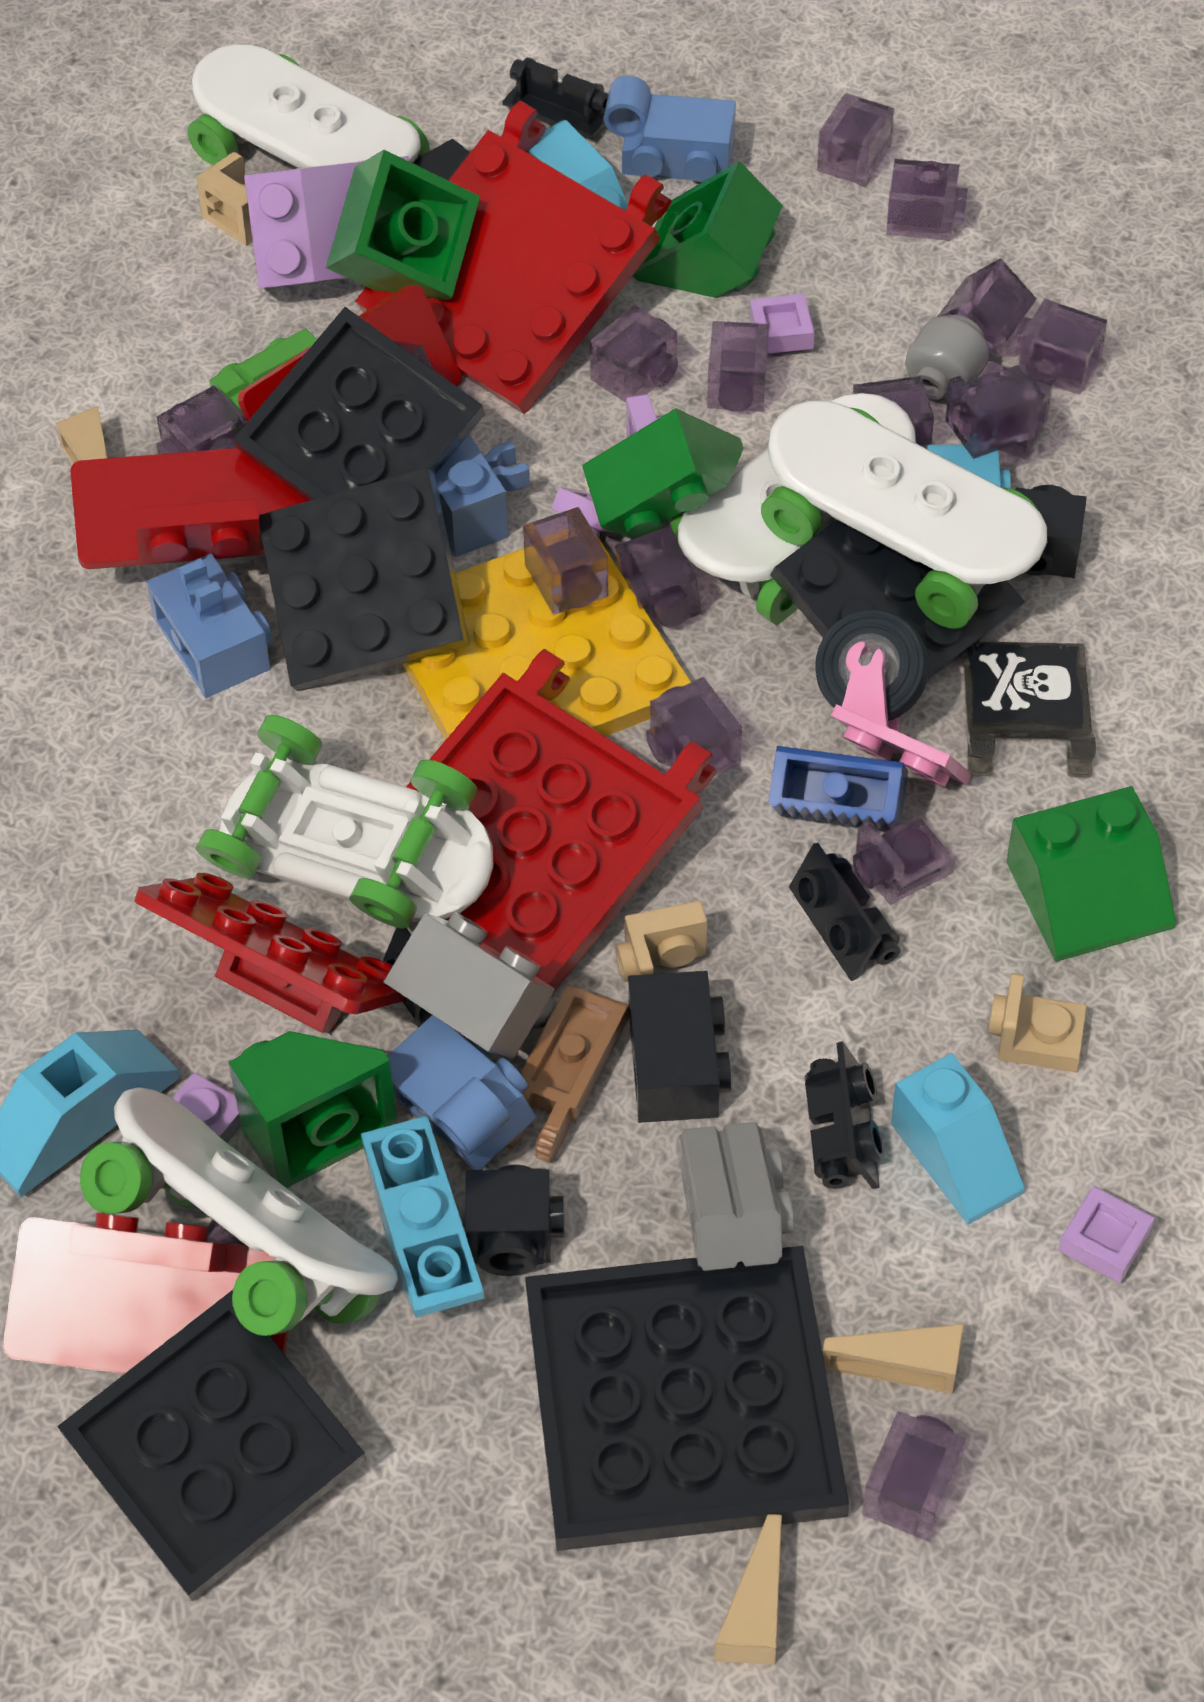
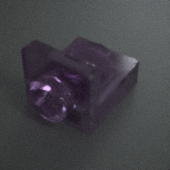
M918 816L882 835L871 822L858 827L853 865L861 882L869 889L876 887L889 905H892L953 874L955 859L922 818Z

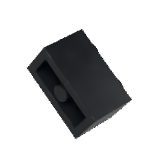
M708 971L628 976L629 1024L638 1123L718 1118L719 1093L731 1092V1070L729 1053H716L715 1036L725 1035L724 1005L722 996H710Z

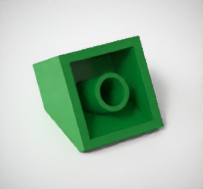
M382 150L354 167L326 268L373 290L395 293L406 285H416L424 290L426 297L448 300L453 297L480 196L393 153Z
M738 161L671 200L672 202L668 210L657 220L654 227L660 237V241L633 274L637 281L716 298L733 288L742 290L756 278L760 271L758 263L765 247L775 236L774 225L783 205Z
M675 408L582 465L600 526L633 540L643 539L657 533L662 527L661 524L678 514L702 507L708 502L709 496L729 485L744 449L741 438Z
M1133 786L1013 818L1006 863L1055 962L1175 928L1176 918L1159 835Z
M288 1031L270 1041H260L249 1046L239 1057L228 1062L242 1131L269 1175L286 1188L364 1149L361 1133L398 1124L391 1064L384 1050Z

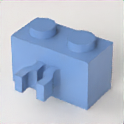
M468 434L435 474L449 546L455 557L509 537L506 491H515L530 486V471L525 462L514 467H507L516 464V450L511 440L493 447L483 456L470 434Z
M212 553L146 581L155 622L205 698L271 670L267 646L273 644L274 639L266 618L259 610L253 613L246 605V595L238 577L233 571L225 574Z

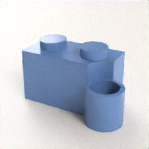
M621 76L611 83L603 120L610 132L625 137L622 148L623 175L643 176L646 174L650 177L703 182L731 166L735 142L736 101L651 94L647 83L634 76Z
M432 1015L388 1055L391 1064L394 1095L399 1103L416 1119L428 1116L433 1134L473 1170H481L537 1118L522 1095L529 1088V1085L519 1071L505 1058L501 1057L493 1063L487 1058L490 1052Z

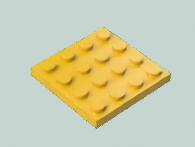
M574 530L455 573L470 645L401 663L445 740L503 672L518 681L528 669L535 656L543 649L564 661L565 665L560 671L570 678L569 683L561 694L555 699L550 700V702L603 736L611 735L695 702V688L596 533L585 535Z

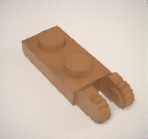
M570 984L565 987L520 1072L529 1085V1088L522 1095L530 1107L550 1113L545 1127L540 1131L535 1149L537 1159L552 1163L567 1136L571 1121L576 1123L629 1019L628 1005ZM524 1130L519 1135H517L506 1147L514 1148L518 1140L521 1139Z

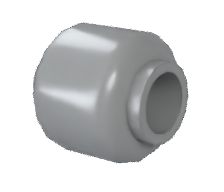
M960 315L935 317L924 325L906 355L905 366L915 388L923 396L934 400L960 399L972 389L987 365L989 349L983 331L971 319Z

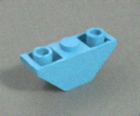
M139 1030L75 1032L23 1070L0 1108V1177L21 1198L117 1126L114 1106L124 1091L141 1087L161 1093L181 1078L180 1071Z
M428 1116L361 1133L384 1233L395 1269L398 1273L402 1292L415 1318L484 1299L481 1281Z

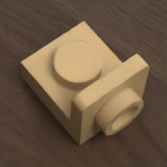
M232 152L197 176L201 215L204 219L243 245L248 246L253 242L244 179V175H246L244 158L236 152Z
M701 900L625 916V942L615 944L617 965L623 982H628V976L653 974L654 966L662 965L667 968H676L690 963L697 957L706 956L707 919Z
M1011 973L1008 995L994 994L988 1033L1001 1035L997 1060L1077 1073L1087 1005L1023 995L1024 975Z

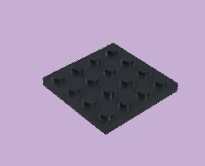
M803 1246L782 1248V1257L775 1264L745 1266L743 1262H738L735 1268L703 1271L701 1266H698L696 1257L525 1277L556 1551L763 1527L768 1514L782 1515L781 1525L848 1517L849 1500Z

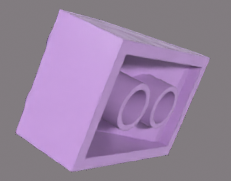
M403 156V157H401V158H403V159L409 161V156ZM364 161L244 175L259 288L347 278L327 269L326 265L354 167Z

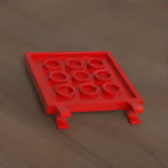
M519 101L509 111L502 135L498 136L492 131L487 130L448 180L479 195L480 199L453 297L448 300L429 297L427 299L461 374L525 414L660 241L658 233L652 226L665 214L672 201L661 193L664 188L663 184L645 174L635 184L630 194L628 207L626 210H623L527 152L542 138L546 131V126L535 119L538 115L536 109ZM365 287L355 300V303L361 311L365 312L394 293Z
M543 649L535 656L528 669L518 681L503 672L429 760L452 767L468 777L476 785L478 791L468 810L486 828L493 845V870L489 883L477 901L462 911L460 915L488 931L483 942L497 952L502 953L505 946H509L537 962L541 967L536 977L555 988V992L703 810L701 797L697 793L703 791L709 785L717 770L708 764L713 758L712 753L691 741L684 747L666 774H663L551 703L550 700L555 699L565 689L570 678L560 671L565 665L564 661ZM411 782L406 786L407 788H410V789H413V790L418 791V790L412 785Z

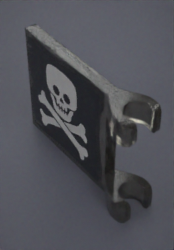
M977 642L962 654L967 731V770L972 775H992V757L996 749L995 738L1066 739L1067 776L1081 778L1092 776V759H1094L1096 754V741L1092 732L1083 643Z

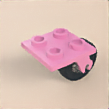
M882 610L858 611L836 622L825 634L819 645L815 671L821 693L834 708L831 716L847 728L843 738L857 744L856 747L881 760L891 761L894 753L902 756L899 762H903L906 767L912 769L911 772L938 786L945 788L949 778L967 785L972 774L951 755L900 733L899 717L917 703L924 692L929 676L928 652L918 632L903 618Z

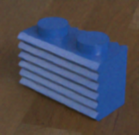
M777 746L768 802L781 817L786 813H789L793 818L801 814L805 820L814 816L818 822L826 817L830 823L838 819L843 825L851 820L855 827L863 822L868 829L876 824L880 830L889 826L892 832H894L901 826L908 770L903 762Z

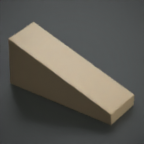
M98 406L56 423L60 445L73 464L80 460L108 458Z
M964 1324L825 1338L822 1351L825 1370L952 1394Z
M768 1514L715 1642L714 1661L775 1665L782 1515Z

